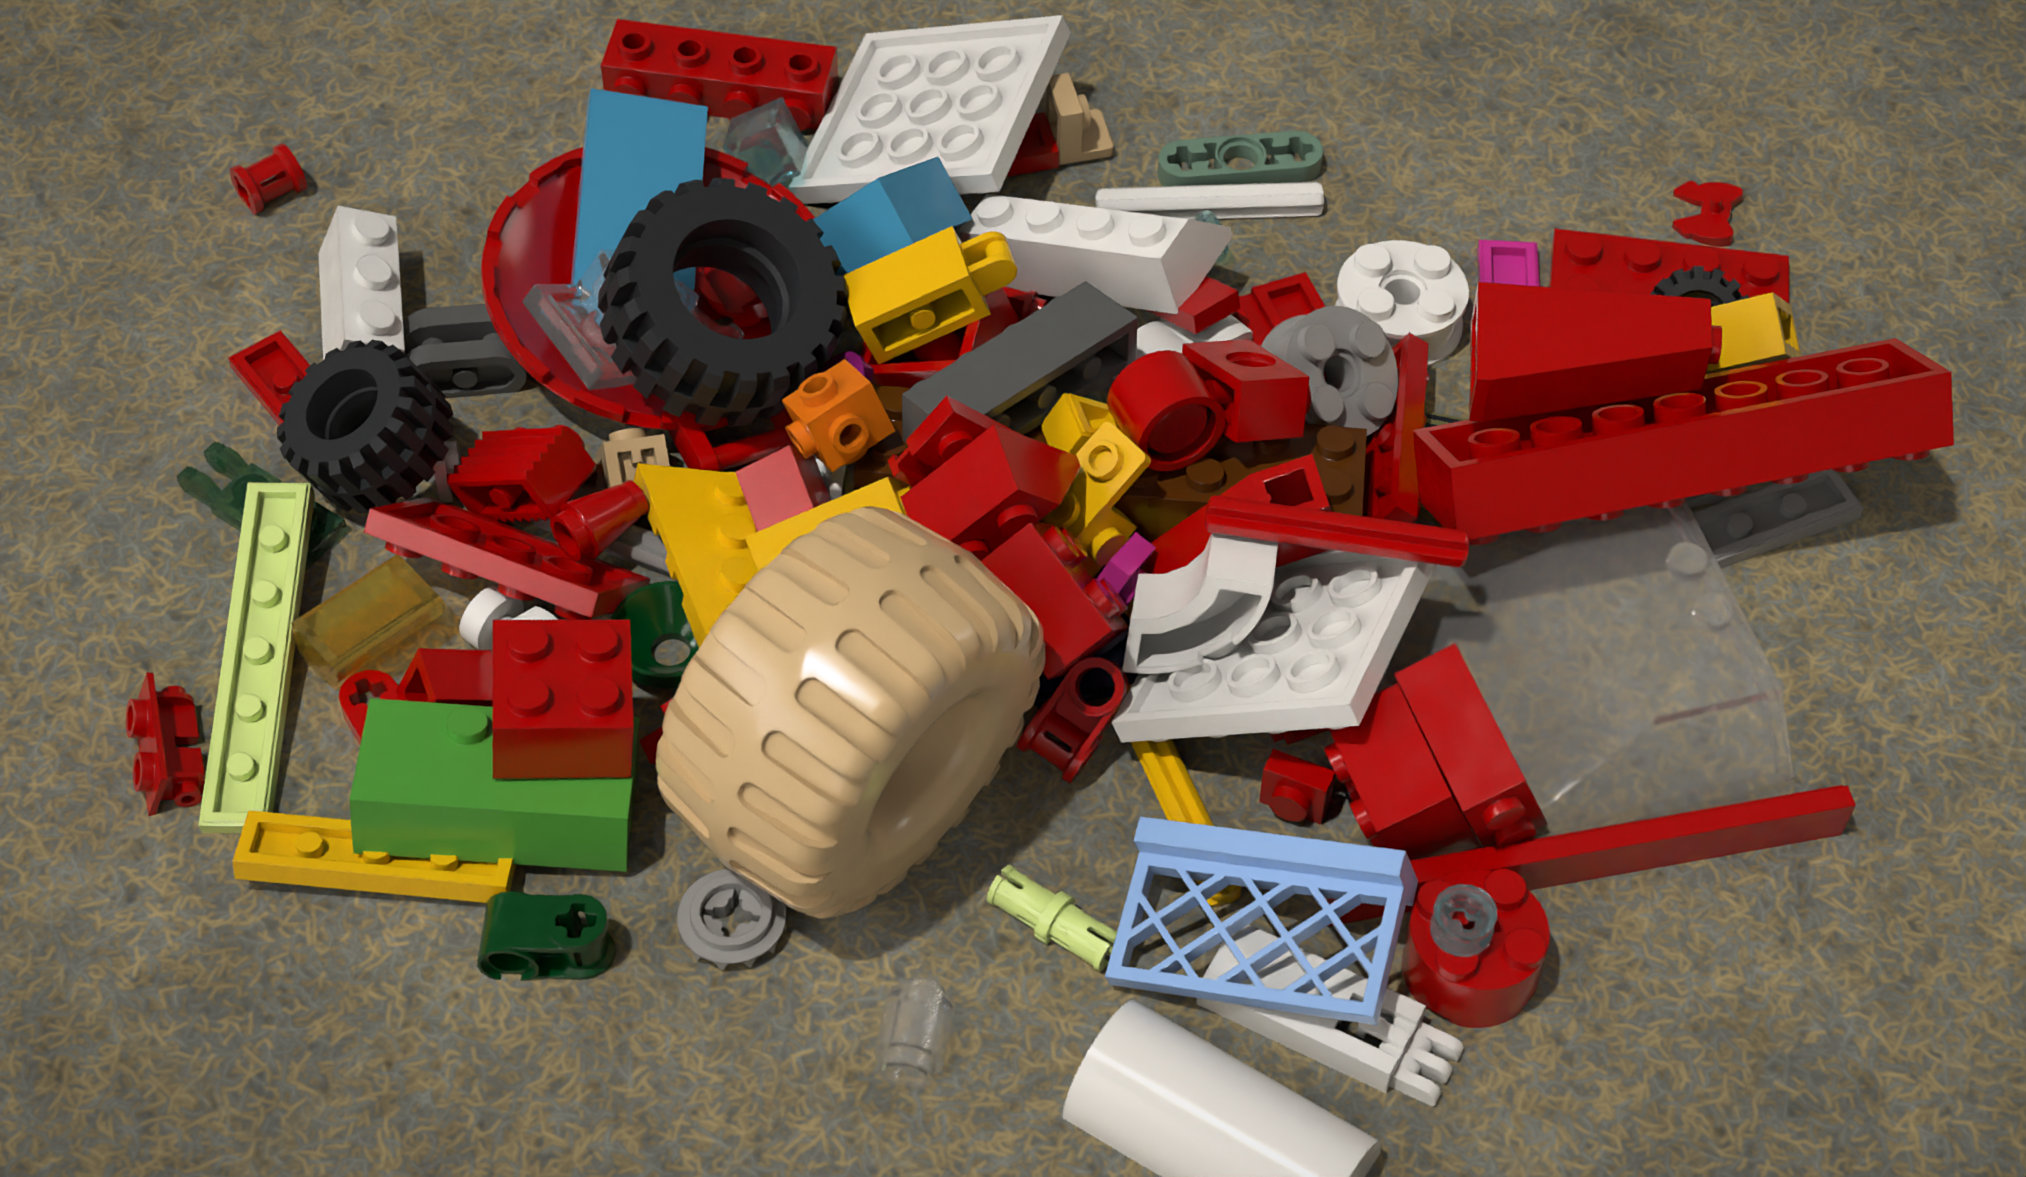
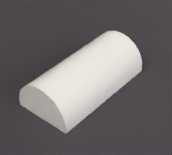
M1130 1000L1121 1006L1098 1034L1073 1079L1063 1109V1119L1161 1177H1365L1378 1158L1382 1146L1381 1141L1136 1000Z

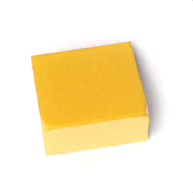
M1063 393L1042 423V431L1048 445L1074 455L1077 454L1105 421L1112 422L1119 429L1120 427L1110 414L1107 404L1071 393Z

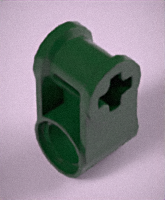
M511 891L493 895L486 905L477 967L482 974L494 980H501L502 974L521 975L520 981H529L534 978L594 979L604 974L612 966L616 956L615 942L607 931V912L599 900L585 894L529 895ZM579 912L585 914L588 924H582ZM580 952L583 965L577 963L574 953Z

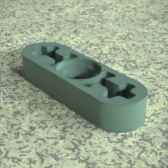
M1304 131L1176 140L1166 144L1160 150L1157 176L1163 186L1310 182L1321 171L1323 146L1315 136ZM1290 154H1299V158L1304 161H1294L1293 156ZM1267 155H1271L1270 163H1273L1272 165H1266ZM1241 157L1253 162L1254 166L1247 170H1236L1229 167L1225 162L1231 158ZM1207 159H1214V169H1209L1210 160L1207 161ZM1176 163H1186L1187 167L1191 170H1181L1179 164Z

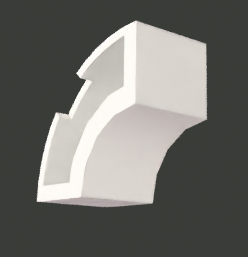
M1212 533L1205 550L1187 566L1165 574H1138L1123 672L1159 674L1190 669L1202 665L1204 656L1223 648L1230 642H1233L1235 646L1241 642L1256 626L1270 600L1274 584L1278 542Z

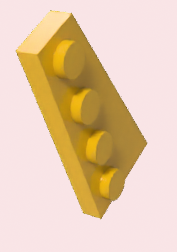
M637 463L634 482L641 488L650 508L648 520L654 535H660L667 551L666 566L672 580L678 579L684 594L682 607L697 645L700 648L720 615L745 588V585L758 573L745 540L746 536L757 532L735 472H718Z

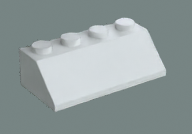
M991 194L984 196L971 213L972 220L962 225L958 230L962 243L990 231L1000 232L1005 235L1018 270L1014 281L1006 287L1025 292L1032 290L1040 295L1058 297L1086 281L1123 307L1177 314L1178 308L1197 290L1233 237L1231 227L1190 219Z

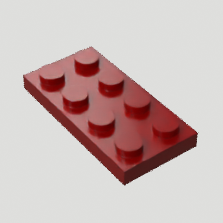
M1554 228L1549 287L1651 294L1655 286L1663 278L1670 277L1672 272L1682 268L1683 271H1689L1693 266H1704V271L1712 272L1715 268L1725 272L1722 277L1729 282L1735 279L1741 285L1738 290L1743 297L1748 295L1751 298L1773 292L1789 304V256Z
M432 497L370 508L364 533L385 540V549L391 553L408 558H422L425 555L441 561V570L455 577L474 580L481 576L498 583L497 591L505 596L524 601H533L536 597L555 604L554 612L569 620H592V618L600 615L613 614L616 607L627 595L640 587L649 585L651 579L597 558L589 559L585 557L580 561H574L562 551L557 543Z

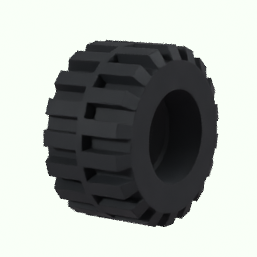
M359 340L350 342L343 351L335 348L326 353L325 359L319 364L312 363L305 370L307 374L301 382L295 381L288 393L291 395L289 402L282 404L279 417L284 422L277 427V439L282 443V446L279 448L282 456L290 463L292 468L330 502H333L338 508L349 512L351 509H354L359 514L369 513L370 508L375 506L394 504L396 499L400 497L407 500L417 493L415 487L423 480L428 482L436 473L433 467L437 461H444L449 450L444 443L453 436L454 425L449 421L453 415L451 405L444 399L446 397L444 393L394 345L388 347L383 341L371 340L365 345Z

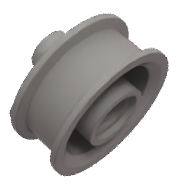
M1344 306L1320 308L1307 315H1299L1281 322L1264 339L1261 345L1262 348L1310 376L1311 406L1305 415V423L1367 429L1368 436L1375 432L1390 415L1398 390L1396 359L1382 327L1363 313ZM1323 370L1325 371V373H1326V375H1327L1328 385H1327V383H1326V381H1325V379H1324Z

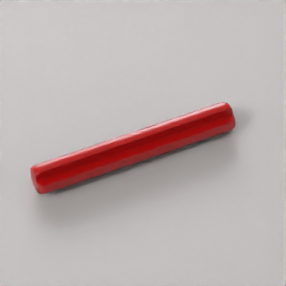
M1218 495L1210 497L1205 517L1206 530L1211 533L1456 568L1465 565L1470 544L1469 535L1463 530Z

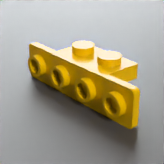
M1105 421L1077 452L1076 456L1081 467L1063 501L1038 522L1051 524L1052 526L1055 525L1058 529L1065 526L1075 536L1088 555L1081 564L1091 578L1104 565H1107L1110 559L1122 548L1126 540L1137 529V526L1113 506L1151 462L1150 457L1110 421Z

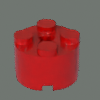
M1462 869L1426 882L1420 887L1417 899L1413 905L1402 953V973L1410 993L1417 1002L1425 1005L1427 1010L1429 1008L1447 1018L1448 1022L1461 1027L1486 1028L1513 1019L1530 1001L1539 983L1550 943V927L1546 913L1537 898L1527 889L1523 877L1509 869H1496L1494 871Z

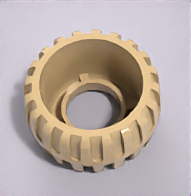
M868 506L853 510L850 513H842L828 518L810 533L801 535L788 544L765 568H762L745 585L742 592L717 619L699 650L690 660L663 719V735L658 741L656 751L659 791L667 806L710 848L727 868L797 912L827 919L860 910L872 903L877 895L888 893L906 878L910 867L921 865L939 847L938 841L949 828H956L970 811V808H968L969 804L983 785L988 787L1000 769L999 760L1005 750L1013 747L1024 726L1023 714L1031 709L1040 687L1039 677L1045 666V643L1042 625L1036 614L971 552L906 515L884 508Z

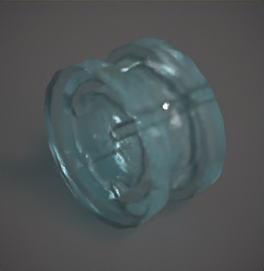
M1465 884L1448 887L1438 895L1434 903L1433 915L1430 920L1431 936L1443 951L1454 956L1469 957L1479 954L1489 946L1493 937L1497 921V907L1492 897L1483 889ZM1453 912H1464L1468 921L1475 922L1474 929H1463L1459 920L1452 919Z

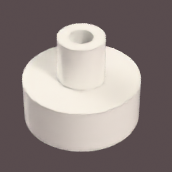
M498 585L487 587L475 596L467 606L460 621V636L478 650L493 651V620H511L524 612L522 601L501 594L497 591Z

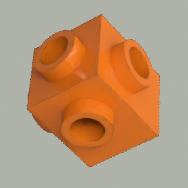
M846 359L825 372L808 377L800 384L798 390L782 399L793 420V423L785 428L797 450L805 459L815 455L831 472H834L843 465L856 462L866 454L869 448L896 431L871 382Z

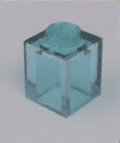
M782 97L731 118L723 144L725 153L749 163L747 171L766 181L771 186L801 175L808 144Z

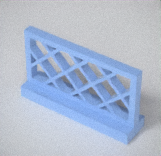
M1140 817L1133 840L1139 850V855L1105 974V978L1110 985L1378 1025L1405 906H1413L1418 879L1406 851ZM1154 874L1182 878L1190 890L1157 913H1155L1147 901ZM1193 880H1200L1205 882L1196 886ZM1229 885L1247 887L1255 901L1221 922L1206 900ZM1258 889H1266L1270 891L1262 895ZM1294 894L1313 896L1322 910L1288 932L1272 909ZM1325 898H1332L1338 900L1334 901L1329 905ZM1361 903L1385 906L1381 925L1357 941L1354 940L1339 919ZM1200 905L1214 928L1182 949H1179L1165 927ZM1145 910L1149 918L1141 923L1143 912ZM1265 914L1281 937L1246 959L1231 936ZM1332 923L1348 947L1313 969L1297 945ZM1159 931L1173 955L1150 970L1129 967L1134 947ZM1224 941L1239 964L1215 980L1198 977L1189 963ZM1375 949L1371 964L1366 954ZM1288 951H1291L1306 974L1283 990L1265 987L1256 972ZM1358 960L1369 975L1363 1002L1334 998L1323 982ZM1183 968L1188 976L1174 973ZM1248 977L1253 985L1240 984ZM1317 988L1321 995L1307 993L1312 989Z

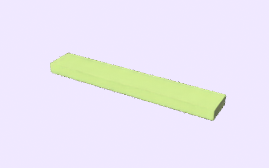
M311 483L247 484L198 825L202 833H241L248 810L273 813L315 499Z

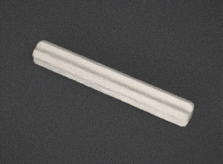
M1318 182L1101 188L1096 192L1095 208L1190 220L1307 217L1322 214L1324 194L1322 185Z

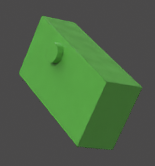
M370 698L349 799L353 853L363 854V851L388 852L389 856L429 859L430 855L458 856V861L498 863L499 858L513 859V864L627 872L639 770L640 717H633L631 777L493 779V707Z

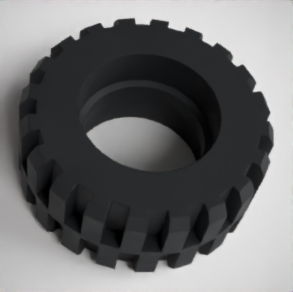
M713 178L708 187H704L702 180L695 179L680 183L675 193L670 190L662 191L650 199L646 209L639 210L629 223L603 274L605 280L599 290L598 308L604 313V316L599 325L603 340L607 344L615 343L617 346L611 356L612 360L621 373L625 374L631 371L637 378L633 387L646 399L654 394L666 402L663 410L677 417H680L683 411L696 414V423L716 426L720 418L725 417L727 418L728 425L735 427L750 425L757 414L759 418L767 420L781 413L785 408L782 399L798 390L800 384L808 377L819 373L837 347V339L845 328L847 312L843 304L848 298L847 283L843 275L835 276L841 262L832 245L824 247L820 241L824 232L812 218L805 222L795 213L798 208L796 204L784 196L780 202L767 196L768 188L750 182L746 188L735 187L734 179ZM691 267H709L725 271L739 278L762 301L770 320L771 334L754 339H739L719 334L707 328L687 310L676 290L673 273Z

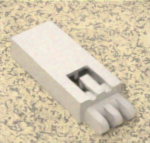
M1249 924L1231 936L1246 959L1278 939V937ZM1224 941L1203 978L1215 980L1239 964ZM1299 948L1313 969L1327 961ZM1288 951L1256 972L1265 987L1283 990L1306 974L1291 951ZM1344 968L1323 983L1334 998L1363 1002L1368 979ZM1249 977L1240 983L1253 985ZM1314 988L1307 993L1321 995L1317 988ZM1388 988L1385 991L1378 1025L1359 1023L1356 1031V1036L1362 1039L1368 1033L1383 1040L1379 1048L1335 1029L1338 1022L1341 1023L1342 1021L1339 1019L1200 998L1196 1000L1197 1005L1377 1090L1386 1093L1388 1088L1392 1087L1432 1107L1435 1106L1441 1094V1089L1434 1082L1420 1076L1419 1073L1442 1084H1446L1453 1071L1452 1066L1446 1060L1457 1062L1464 1049L1461 1041L1454 1036L1422 1022L1426 1008L1425 1005Z

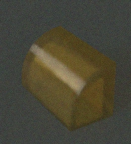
M395 555L293 621L291 625L300 657L325 683L335 686L444 613L445 604L444 600L401 556Z

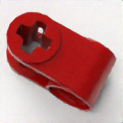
M1089 657L1078 661L1069 670L1052 697L1035 714L1019 738L1016 747L1022 752L1031 749L1063 772L1062 780L1070 785L1096 751L1104 737L1103 733L1112 722L1129 692V681L1126 673L1123 672L1116 662L1107 658ZM1094 668L1106 670L1112 676L1115 683V691L1112 698L1102 706L1089 704L1080 692V682L1083 676ZM1048 732L1052 733L1054 736H1056L1064 743L1069 745L1072 748V750H1068L1060 743L1052 739L1048 735Z

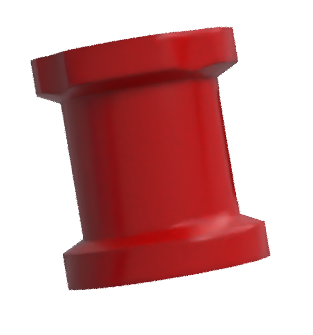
M283 143L272 148L273 154L245 168L238 164L229 169L231 181L238 196L254 215L264 210L265 203L291 190L300 193L307 189L306 178L301 166L291 150Z

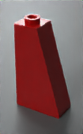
M1478 282L1470 330L1469 421L1486 422L1701 390L1708 364H1718L1722 350V327L1712 325L1711 299Z

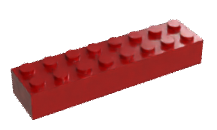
M1897 338L1705 374L1701 390L1486 422L1464 420L1413 430L1420 503L1444 528L1463 530L1468 533L1469 545H1484L1497 541L1500 538V534L1523 529L1533 533H1545L1559 529L1564 521L1586 517L1596 521L1616 519L1624 514L1625 509L1646 505L1660 509L1674 508L1684 504L1687 497L1707 493L1724 497L1735 496L1747 491L1748 485L1769 481L1776 484H1796L1807 480L1810 473L1830 469L1845 473L1858 472L1868 468L1871 461L1887 458L1904 461L1919 460L1929 456L1930 450L1954 445L1952 372Z

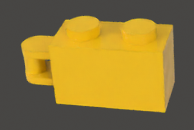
M953 226L853 270L843 275L847 283V300L855 327L877 363L881 364L991 315L985 295L1009 285L1016 278L1018 270L1007 238L1002 233L990 231L962 243Z

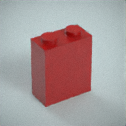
M1456 643L1394 673L1464 815L1483 848L1496 845L1505 846L1514 842L1533 839L1537 833L1536 830L1548 823Z

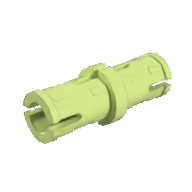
M1012 865L1005 866L1001 870V875L1006 877V880L998 875L996 876L987 893V902L992 906L999 907L1034 929V932H1036L1034 937L1042 943L1048 945L1052 940L1091 964L1097 971L1102 972L1109 963L1105 960L1106 954L1111 956L1117 930H1113L1076 907V904H1074L1075 898L1066 892L1060 891L1055 894L1017 871V868Z

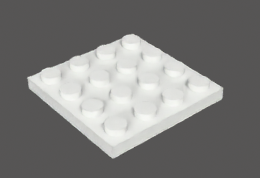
M1063 15L866 33L788 187L790 192L803 204L841 202L879 177L937 156L940 158L959 194L999 192L1071 34Z
M1329 550L1275 568L1274 584L1268 605L1256 626L1236 646L1233 642H1230L1223 648L1204 656L1202 665L1190 669L1159 674H1138L1111 722L1121 743L1150 740L1163 742L1169 739L1206 736L1221 738L1227 735L1263 732L1279 734L1291 730L1320 728L1337 730L1349 726H1359L1436 565Z

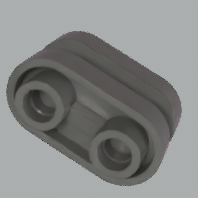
M485 304L428 307L410 314L403 323L404 352L406 356L446 396L444 399L513 393L519 391L524 386L527 378L526 370L503 344L494 329Z

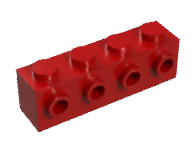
M623 19L616 20L600 65L603 89L606 91L707 106V116L727 118L737 124L759 122L782 125L792 131L818 130L839 85L837 47Z

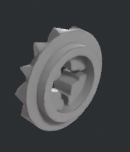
M730 869L714 871L694 882L687 889L679 903L677 925L680 940L684 941L690 948L696 961L702 958L712 961L721 971L728 964L744 963L751 968L757 957L766 952L774 954L778 939L782 932H785L787 929L786 904ZM739 899L743 920L750 923L738 924L735 933H731L730 937H725L722 921L715 919V917H727L730 908H734L735 900Z

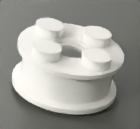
M1382 241L1359 247L1345 261L1338 275V299L1335 306L1355 309L1379 324L1391 348L1409 332L1429 343L1427 368L1446 359L1460 342L1463 331L1462 316L1468 304L1469 286L1463 271L1450 258L1449 253L1445 249L1412 241Z

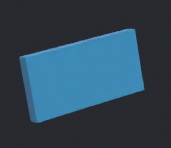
M590 89L587 98L568 316L602 320L604 313L598 308V296L605 280L603 274L634 216L639 210H645L650 199L662 191L670 190L675 193L680 183L703 179L707 106ZM696 267L682 269L673 273L678 295L691 314L693 310Z

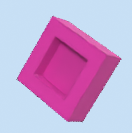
M1135 532L1110 559L1097 580L1100 581L1105 578L1117 591L1126 606H1128L1135 597L1138 574H1148L1142 570V567L1156 547Z

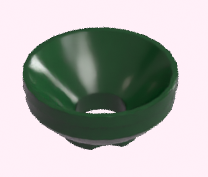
M678 581L655 582L640 587L622 600L611 617V620H630L632 679L653 688H678L687 665L699 650L682 607L684 594ZM675 639L684 642L689 647L690 654L683 662L677 665H663L652 657L653 649L665 640Z

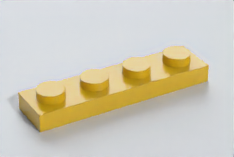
M248 810L232 860L235 879L482 903H487L491 896L498 893L510 892L516 864H513V859L499 858L498 863L458 861V856L430 855L429 859L389 856V852L363 851V854H354L351 820Z

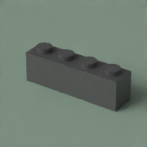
M1088 282L1081 283L1064 295L1052 299L1046 306L1020 322L1008 326L1002 333L983 345L963 354L957 361L931 377L917 382L908 391L903 393V442L906 443L907 438L946 395L1022 435L1027 434L1043 423L1063 393L1084 397L1119 375L1124 368L1136 360L1138 317Z

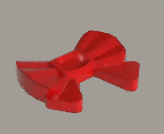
M1688 181L1673 190L1674 197L1692 205L1701 206L1700 214L1673 220L1672 227L1685 239H1693L1709 246L1728 247L1732 244L1734 233L1728 220L1731 208L1743 199V189L1723 182H1707L1698 185L1695 181Z

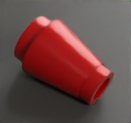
M627 480L620 485L618 484L561 504L559 508L560 513L550 519V526L556 542L570 559L574 561H580L585 557L595 559L638 521L641 516L648 513L649 505L641 488L632 480Z

